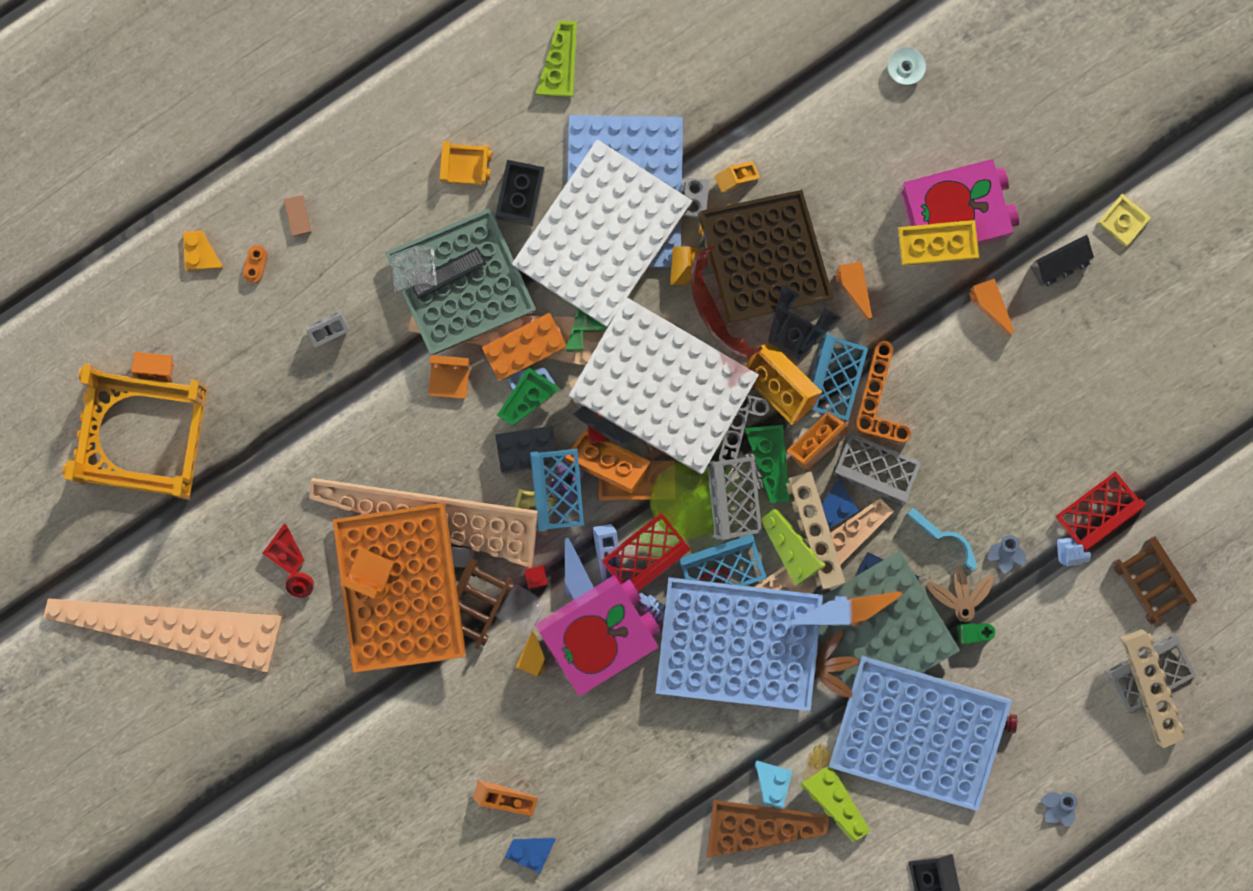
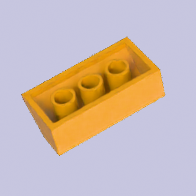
M770 343L756 347L746 365L748 369L758 374L753 387L791 425H795L815 406L822 394V391L777 347Z

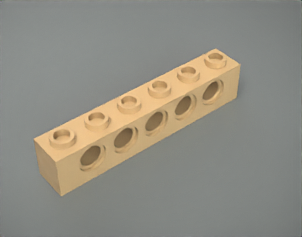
M812 472L789 478V483H786L789 495L792 494L794 498L792 502L793 510L795 513L798 512L800 520H797L800 531H804L806 537L803 542L815 553L816 546L819 544L823 545L826 549L825 554L818 555L816 553L815 556L819 561L828 563L831 566L829 574H825L820 570L814 576L817 587L821 586V589L824 590L846 583ZM801 489L806 490L809 494L805 500L800 499L798 496V492ZM805 508L813 509L814 516L812 518H807L804 515ZM812 526L819 528V536L814 537L810 534L809 530Z
M1141 629L1120 637L1157 744L1165 748L1184 740L1182 733L1185 731L1181 722H1178V710L1174 704L1172 705L1170 699L1172 693L1169 687L1165 685L1164 680H1166V676L1159 667L1158 662H1160L1158 653L1153 650L1152 644H1154L1151 634ZM1145 648L1144 655L1139 657V651ZM1151 666L1150 673L1145 674V669ZM1157 684V689L1151 692V687ZM1163 702V707L1157 710V705ZM1169 719V725L1167 727H1163V723Z

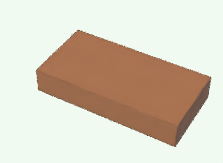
M303 195L284 199L292 236L311 233Z

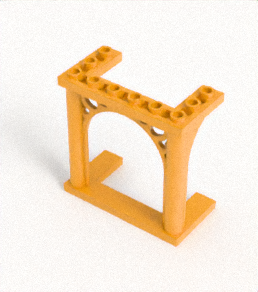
M83 364V368L79 370L78 379L81 384L88 387V390L84 392L83 396L85 408L80 414L82 426L77 432L79 444L78 448H75L74 460L76 461L67 460V464L63 465L62 475H64V479L76 484L84 485V482L174 495L181 499L190 500L208 387L200 381L192 379L189 386L107 374L92 365ZM112 389L115 390V393L120 392V395L115 397ZM103 391L107 392L110 396L108 404L102 403L99 398V394ZM133 396H145L194 404L183 475L175 476V478L126 471L114 465L106 457L100 443V427L108 410L117 402ZM97 404L102 406L101 413L96 412L98 410ZM94 425H97V430H93ZM94 442L96 444V448L94 450L89 451L92 448V445L90 444ZM96 453L100 454V461L95 465H90L88 462L90 456ZM104 463H107L108 469H105L104 467H102V470L98 469Z

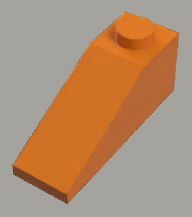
M862 261L839 265L838 271H835L837 283L840 282L842 289L867 321L871 320L872 313Z
M995 279L973 286L969 293L972 302L976 303L977 307L1008 336L1012 335L1015 331Z
M901 591L847 599L852 600L851 626L863 625L862 621H866L902 596Z
M480 780L477 782L473 799L480 806L533 816L538 800L536 796Z

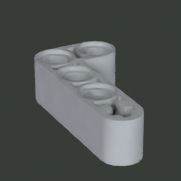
M750 395L746 396L747 406L740 408L735 416L742 420V425L736 427L732 423L730 424L724 435L719 461H724L725 459H722V457L727 455L728 450H724V447L736 450V452L731 451L730 458L737 459L747 416L764 417L769 411V404L766 400ZM763 404L766 408L765 412L758 413L755 410V405ZM731 435L735 436L738 442L736 445H730L727 442V438ZM728 464V465H723L724 468H730V467H731L729 464Z

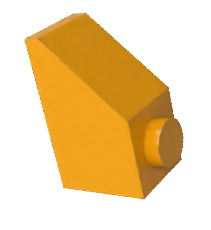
M753 161L729 166L714 175L721 193L735 190L760 178Z
M673 246L670 285L687 286L701 268L702 248Z
M531 632L516 668L538 677L539 673L543 675L547 664L544 663L545 656L536 633Z

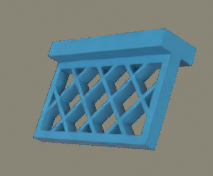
M829 334L822 336L810 380L823 392L819 399L825 397L830 406L826 409L817 408V401L811 409L812 411L825 414L827 410L832 409L833 412H830L838 419L848 421L868 351L867 347L835 338ZM834 344H841L845 352L836 356L833 350ZM853 349L862 351L861 357L857 361H854L850 354V351ZM847 354L851 364L843 368L838 358ZM835 360L840 370L831 374L828 365ZM853 365L856 375L849 380L844 370ZM842 372L846 382L838 386L833 376ZM830 378L835 388L826 393L823 383ZM848 384L851 393L844 398L839 388ZM836 390L841 400L832 404L828 394ZM843 402L846 407L845 415L838 414L834 406Z
M571 449L544 453L530 452L535 510L538 511V531L584 525L578 450ZM573 454L574 462L568 467L561 460L566 455ZM552 457L556 462L549 469L544 465L543 458ZM559 463L567 469L561 477L552 472ZM569 472L576 477L571 486L563 480ZM550 474L558 479L552 488L545 483V479ZM560 482L568 487L563 496L554 491ZM571 490L577 494V500L573 504L564 499ZM551 493L560 498L554 506L547 502V498ZM562 501L570 506L564 515L556 510ZM572 509L579 513L578 521H570L567 518ZM553 511L561 516L557 523L549 524V516Z
M753 534L679 559L686 580L698 581L703 571L713 575L710 582H713L715 577L725 581V584L729 583L739 586H745L767 578ZM752 547L754 553L751 561L741 557L744 549ZM731 554L737 557L733 568L722 563L726 555ZM739 559L749 563L745 573L735 569ZM713 560L719 563L715 573L704 569L708 561ZM721 565L731 569L727 580L716 575ZM751 565L759 568L760 577L753 578L747 575ZM694 566L701 570L697 579L688 575L687 568ZM733 571L743 575L739 584L729 581ZM745 577L751 579V580H748V581L743 582L744 579H745Z

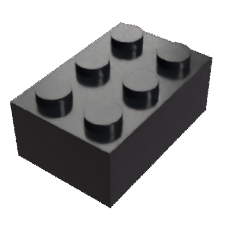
M507 160L495 214L496 219L534 227L545 167Z
M553 426L495 434L502 474L532 470L530 452L544 453L556 451ZM552 457L543 458L546 467H551L556 462Z

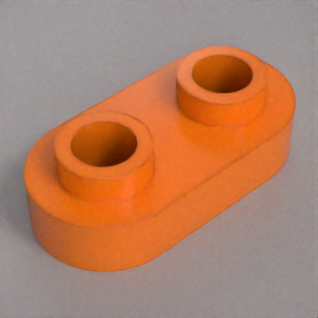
M260 245L252 246L249 249L243 270L244 278L253 284L258 283L262 279L268 257L267 251ZM260 252V256L255 258L254 253ZM251 270L256 271V274L254 276L249 275V272Z

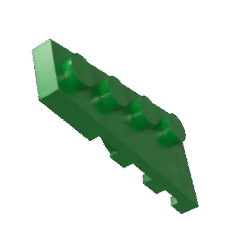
M783 425L745 428L744 430L761 473L770 503L790 502L786 487L788 476Z

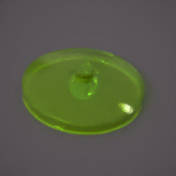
M680 462L669 466L657 477L651 490L650 505L653 516L656 517L662 512L682 538L692 539L704 536L714 529L708 467H706L703 474H700ZM660 519L657 523L665 530L666 523Z

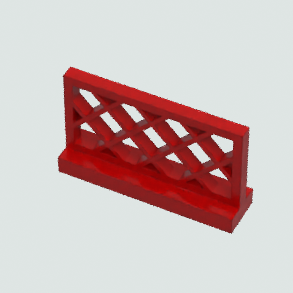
M1115 471L1056 515L1055 518L1077 545H1083V552L1087 553L1140 513L1146 504L1142 499H1138ZM1115 478L1119 483V490L1108 489L1109 481ZM1096 491L1105 492L1104 501L1093 500V494ZM1107 492L1117 493L1118 503L1107 502ZM1121 494L1129 495L1133 502L1129 505L1120 504ZM1081 502L1090 503L1089 513L1079 512L1078 505ZM1092 504L1103 505V515L1092 513ZM1106 505L1117 507V513L1114 516L1105 515ZM1065 514H1075L1074 524L1066 523L1062 517ZM1077 515L1089 516L1088 526L1077 525ZM1091 517L1102 518L1101 526H1090ZM1076 528L1087 529V536L1081 541L1076 536Z
M661 512L601 559V561L620 584L624 583L621 579L622 571L632 572L630 581L637 592H639L691 549ZM660 519L666 523L665 531L654 530L655 523ZM651 533L650 543H640V535ZM654 534L664 535L663 545L653 544ZM667 535H674L679 540L673 546L666 545ZM636 545L635 554L625 555V547ZM639 546L649 547L648 557L637 556ZM652 547L662 548V555L658 558L651 557ZM612 557H620L619 567H611L607 561ZM623 558L634 559L633 569L622 568ZM637 559L647 560V566L644 569H636Z

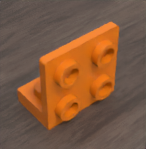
M430 355L429 396L466 399L470 367L469 358Z
M360 548L349 576L342 577L340 585L374 599L381 598L394 562Z

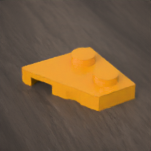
M203 231L183 232L186 271L223 268Z

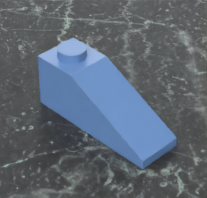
M566 538L565 583L567 586L564 587L568 598L573 597L575 600L594 587L569 538Z

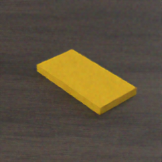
M975 220L898 227L902 266L979 259Z

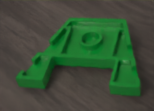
M577 308L573 327L571 328L570 337L566 345V352L584 351L583 333L603 332L608 327H605Z

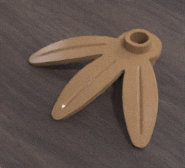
M956 566L954 584L957 598L947 589L936 583L928 582L927 588L936 599L946 606L955 609V615L960 621L968 622L975 615L974 607L989 593L994 577L992 575L985 577L975 587L969 597L966 574L961 566ZM963 609L969 611L967 616L962 615Z

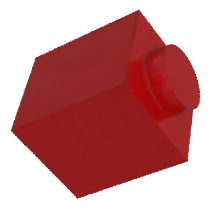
M543 565L525 569L529 589L548 585Z

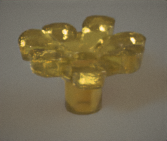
M822 744L813 748L814 754L809 753L808 758L811 760L808 764L809 767L821 769L822 764H829L830 757H828L829 751Z

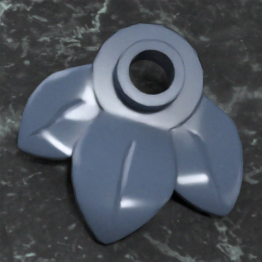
M1007 535L1001 539L1000 543L991 546L987 559L990 561L997 560L1000 570L1003 573H1007L1013 568L1015 563L1025 565L1026 553L1019 547V541L1015 536ZM1008 541L1013 544L1011 549L1006 547Z
M1051 792L1042 797L1041 802L1048 807L1045 812V822L1055 823L1061 820L1065 827H1069L1074 822L1076 817L1074 809L1077 806L1075 795L1069 792L1062 793L1061 795ZM1066 798L1070 799V804L1068 806L1064 805V800Z

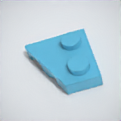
M756 761L755 768L759 777V786L762 790L763 803L783 809L792 771Z

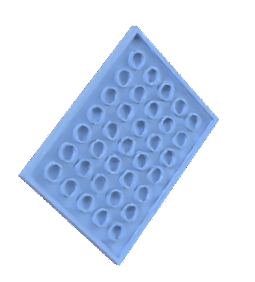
M569 115L568 181L598 139L681 193L683 117ZM681 220L648 268H671L673 246H681Z
M668 578L656 694L810 711L820 625H791V621L821 606L823 595Z
M861 656L851 689L853 695L848 699L829 762V768L978 811L1012 700Z

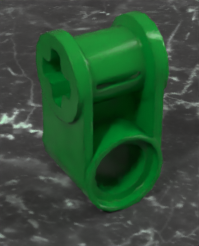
M987 623L957 625L959 644L989 641L994 638L996 632L995 628ZM984 627L991 630V633L986 638L985 635L981 634V631L985 629Z

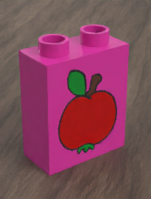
M993 159L906 181L900 189L910 226L975 220L978 246L1008 239L1014 232L1012 227L1019 226L1017 209L1014 203L1006 205L1002 192L1009 189L1007 173L1004 167L996 169Z
M612 576L535 624L578 696L583 695L658 648L653 636L660 633L661 630L650 612L640 617L633 604L640 601L641 597L630 579L620 584L616 577Z

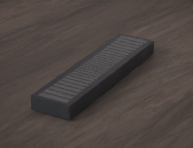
M478 247L409 281L417 298L420 299L485 266L486 262Z

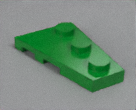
M528 368L497 413V416L511 426H514L561 390V388Z

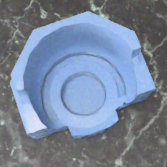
M1072 538L1057 540L1058 561L1061 564L1075 566L1090 561L1091 554L1090 552H1083V545H1077Z

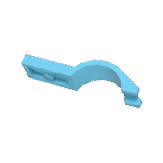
M914 508L909 510L906 515L935 540L941 537L957 539L965 549L966 559L964 564L972 571L977 568L971 546L963 536L955 532L942 533Z

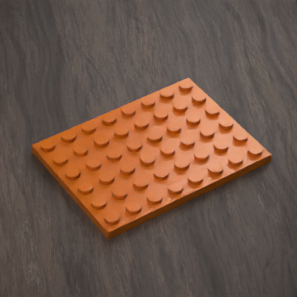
M445 503L333 519L340 579L349 576L360 548L394 562L381 598L374 599L341 585L353 673L466 657Z

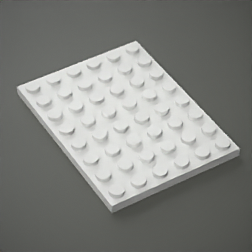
M597 139L521 249L512 266L605 327H608L625 297L628 298L692 204V200Z
M625 297L568 397L698 473L703 474L757 379L758 374Z

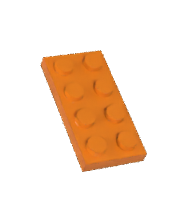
M548 313L483 346L482 350L500 382L565 349L566 343L551 314Z
M586 430L583 431L571 448L578 450L579 469L629 493L634 491L651 466V461L624 448L622 449L607 440L590 445L588 431ZM566 455L565 462L572 464L574 462V455Z
M651 461L650 468L632 493L598 478L599 500L675 499V461Z

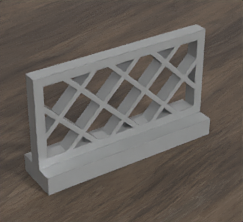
M850 433L832 477L904 506L921 462ZM852 439L860 442L862 449L853 452L850 446ZM871 448L877 449L880 456L870 459L867 450ZM864 451L868 461L858 464L855 455ZM891 455L895 457L898 464L888 467L885 457ZM852 457L855 466L848 468L843 466L842 463L845 458ZM881 459L885 469L876 472L872 462ZM906 463L915 465L914 471L906 475L902 465ZM869 464L873 473L864 475L860 467ZM899 467L903 476L894 479L890 470ZM887 471L891 481L883 483L880 481L878 474ZM905 479L907 483L906 491L898 489L895 482Z
M754 457L709 462L707 467L715 539L726 540L733 537L762 533ZM749 461V470L745 474L739 468L743 462ZM729 464L734 468L729 476L724 474L723 465ZM736 472L743 476L738 485L731 480ZM746 480L751 483V489L748 493L741 488ZM729 482L736 487L731 496L726 493V486ZM738 491L745 495L740 504L733 499ZM748 499L753 502V508L750 512L743 507ZM731 501L737 506L733 515L728 512V505ZM740 510L747 514L742 523L735 518ZM750 518L755 521L756 529L749 530L745 526ZM734 520L739 525V528L735 533H730V524Z
M1170 634L1152 644L1153 650L1163 660L1161 667L1163 671L1167 661L1176 663L1173 674L1164 672L1165 675L1172 676L1171 683L1168 685L1170 690L1196 676L1180 645L1181 642L1178 636ZM1175 648L1179 652L1177 661L1168 659L1170 651ZM1145 649L1139 652V657L1144 655ZM1128 659L1105 670L1129 713L1143 706L1140 693L1131 691L1133 680L1135 679ZM1180 665L1187 667L1188 675L1184 677L1177 676ZM1151 666L1146 668V674L1150 673ZM1123 677L1130 678L1127 689L1121 688L1117 680ZM1129 693L1139 695L1137 703L1132 706L1127 701Z

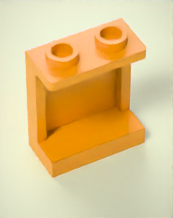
M443 141L440 181L442 183L486 186L487 180L491 178V169H488V162H492V150H489V145H456Z

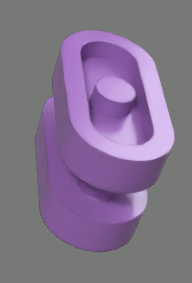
M564 460L563 463H564L565 465H567L568 467H570L571 464L565 462V460ZM560 463L556 469V472H558L557 476L559 477L567 470ZM579 469L581 483L585 471ZM569 472L567 475L573 477L572 482L570 484L571 486L573 482L576 480V477L574 474ZM552 479L549 487L552 488L558 479ZM560 482L554 491L558 494H564L568 487ZM571 490L565 499L572 503L576 493Z

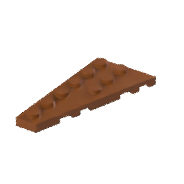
M713 800L706 858L827 835L829 816L827 814Z

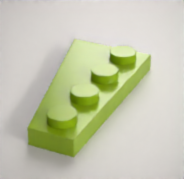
M558 20L535 95L573 97L577 21Z
M778 509L772 510L761 519L795 586L801 585L826 566L823 561L818 560L815 556L816 553L806 546L803 542L804 539L793 531V526Z
M829 765L799 784L811 794L810 797L815 802H818L824 808L823 811L836 821V825L852 842L871 832L835 770L829 768Z

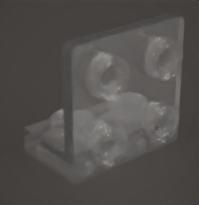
M416 245L391 255L395 292H400L416 285L428 287L437 285L434 248Z
M516 584L496 613V617L527 637L548 607V604Z

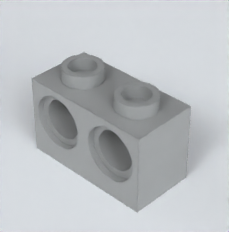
M686 178V183H682L681 194H685L687 198L692 200V204L698 206L697 212L693 213L687 210L683 219L699 220L698 212L707 210L709 180ZM691 186H698L700 192L693 194L689 189Z
M342 310L308 325L306 332L316 348L349 332L350 326Z

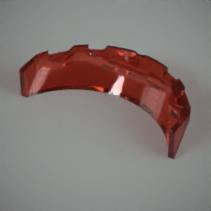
M714 245L701 249L693 261L691 288L695 305L708 330L724 347L739 356L749 358L763 350L762 346L751 348L744 339L734 338L729 334L703 280L702 272L708 265L706 253L715 248Z

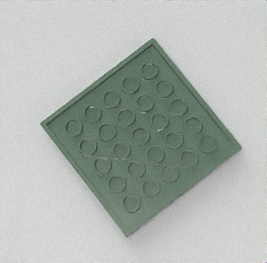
M490 208L385 252L430 355H436L536 312V308L519 270L512 266L514 259ZM478 247L486 262L485 266L420 299L417 298L409 281Z
M900 550L823 595L822 605L835 600L836 596H846L847 599L898 591L902 593V596L866 621H862L863 625H820L818 640L821 645L837 631L842 630L844 632L840 644L829 659L853 657L859 659L860 663L861 656L923 673L959 652L960 649ZM859 663L849 669L837 671L844 684L850 690L852 689Z

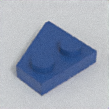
M840 479L837 480L822 503L829 528L858 512Z
M556 838L513 839L505 858L541 873Z

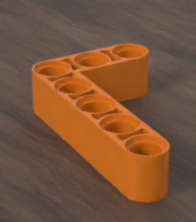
M882 341L876 346L873 353L855 428L861 434L902 444L910 439V428L903 424L876 418L893 353L892 345L887 341ZM879 347H886L888 349V355H881L879 353ZM881 365L884 372L877 374L874 371V366ZM876 383L879 386V391L872 392L869 389V385ZM865 402H872L874 410H866L864 407ZM861 420H867L869 422L868 429H862L859 424ZM879 425L887 426V434H881L878 431ZM902 429L906 432L905 439L897 437L898 430Z

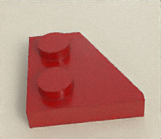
M284 523L262 554L292 574L300 569L305 559L288 526Z

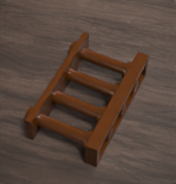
M1153 536L1145 541L1147 544L1146 548L1123 563L1120 559L1113 561L1115 564L1113 568L1119 576L1122 575L1147 613L1145 615L1147 621L1156 627L1162 625L1159 620L1160 617L1180 604L1191 606L1197 602V599L1157 538ZM1154 555L1157 559L1156 565L1133 579L1127 569L1147 556ZM1165 571L1168 576L1167 581L1143 595L1138 585L1158 572ZM1175 587L1179 593L1178 597L1154 612L1148 602L1169 588Z
M471 558L457 584V595L460 612L486 624L481 634L462 625L463 634L476 640L475 648L479 649L481 645L485 646L489 638L486 634L505 594H510L514 584L511 583L512 577H508L507 581L504 582L480 570L477 566L479 561ZM471 576H476L501 588L502 591L498 600L471 587V584L468 583ZM469 594L494 606L490 616L488 617L462 604L463 602L460 601L462 595Z

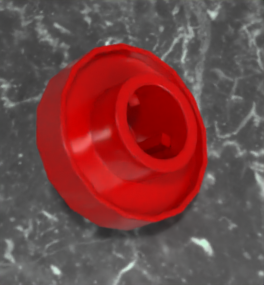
M294 572L287 577L285 588L292 596L304 598L313 592L314 581L308 574Z

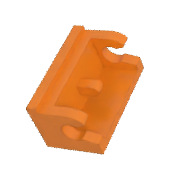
M134 352L131 372L135 378L172 381L174 370L172 355Z

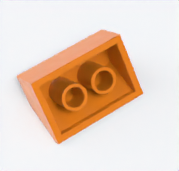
M827 411L787 452L801 468L808 472L849 433L847 425Z

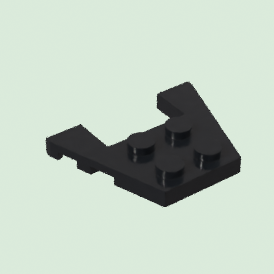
M782 285L768 343L800 359L816 343L815 340L822 333L825 334L829 330V326L834 321L837 322L841 316L824 308L815 325L789 311L799 293Z
M584 405L573 413L574 417L622 449L637 438V436L604 417L599 419L592 410Z

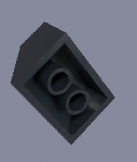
M1086 234L1032 263L1030 267L1040 286L1046 284L1048 287L1057 282L1056 278L1060 276L1066 278L1074 273V269L1078 267L1084 269L1091 265L1090 261L1094 258L1088 235Z
M953 854L937 855L909 861L914 891H960Z

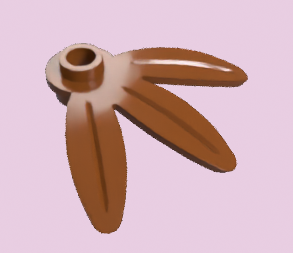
M839 630L831 635L822 645L815 663L814 679L820 678L822 683L831 691L850 698L853 695L852 691L841 680L829 673L846 670L859 663V659L853 657H837L828 660L844 636V632Z

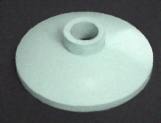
M910 47L896 50L888 61L890 76L897 83L903 85H911L918 82L926 70V62L923 55ZM908 65L910 69L905 71L903 66Z

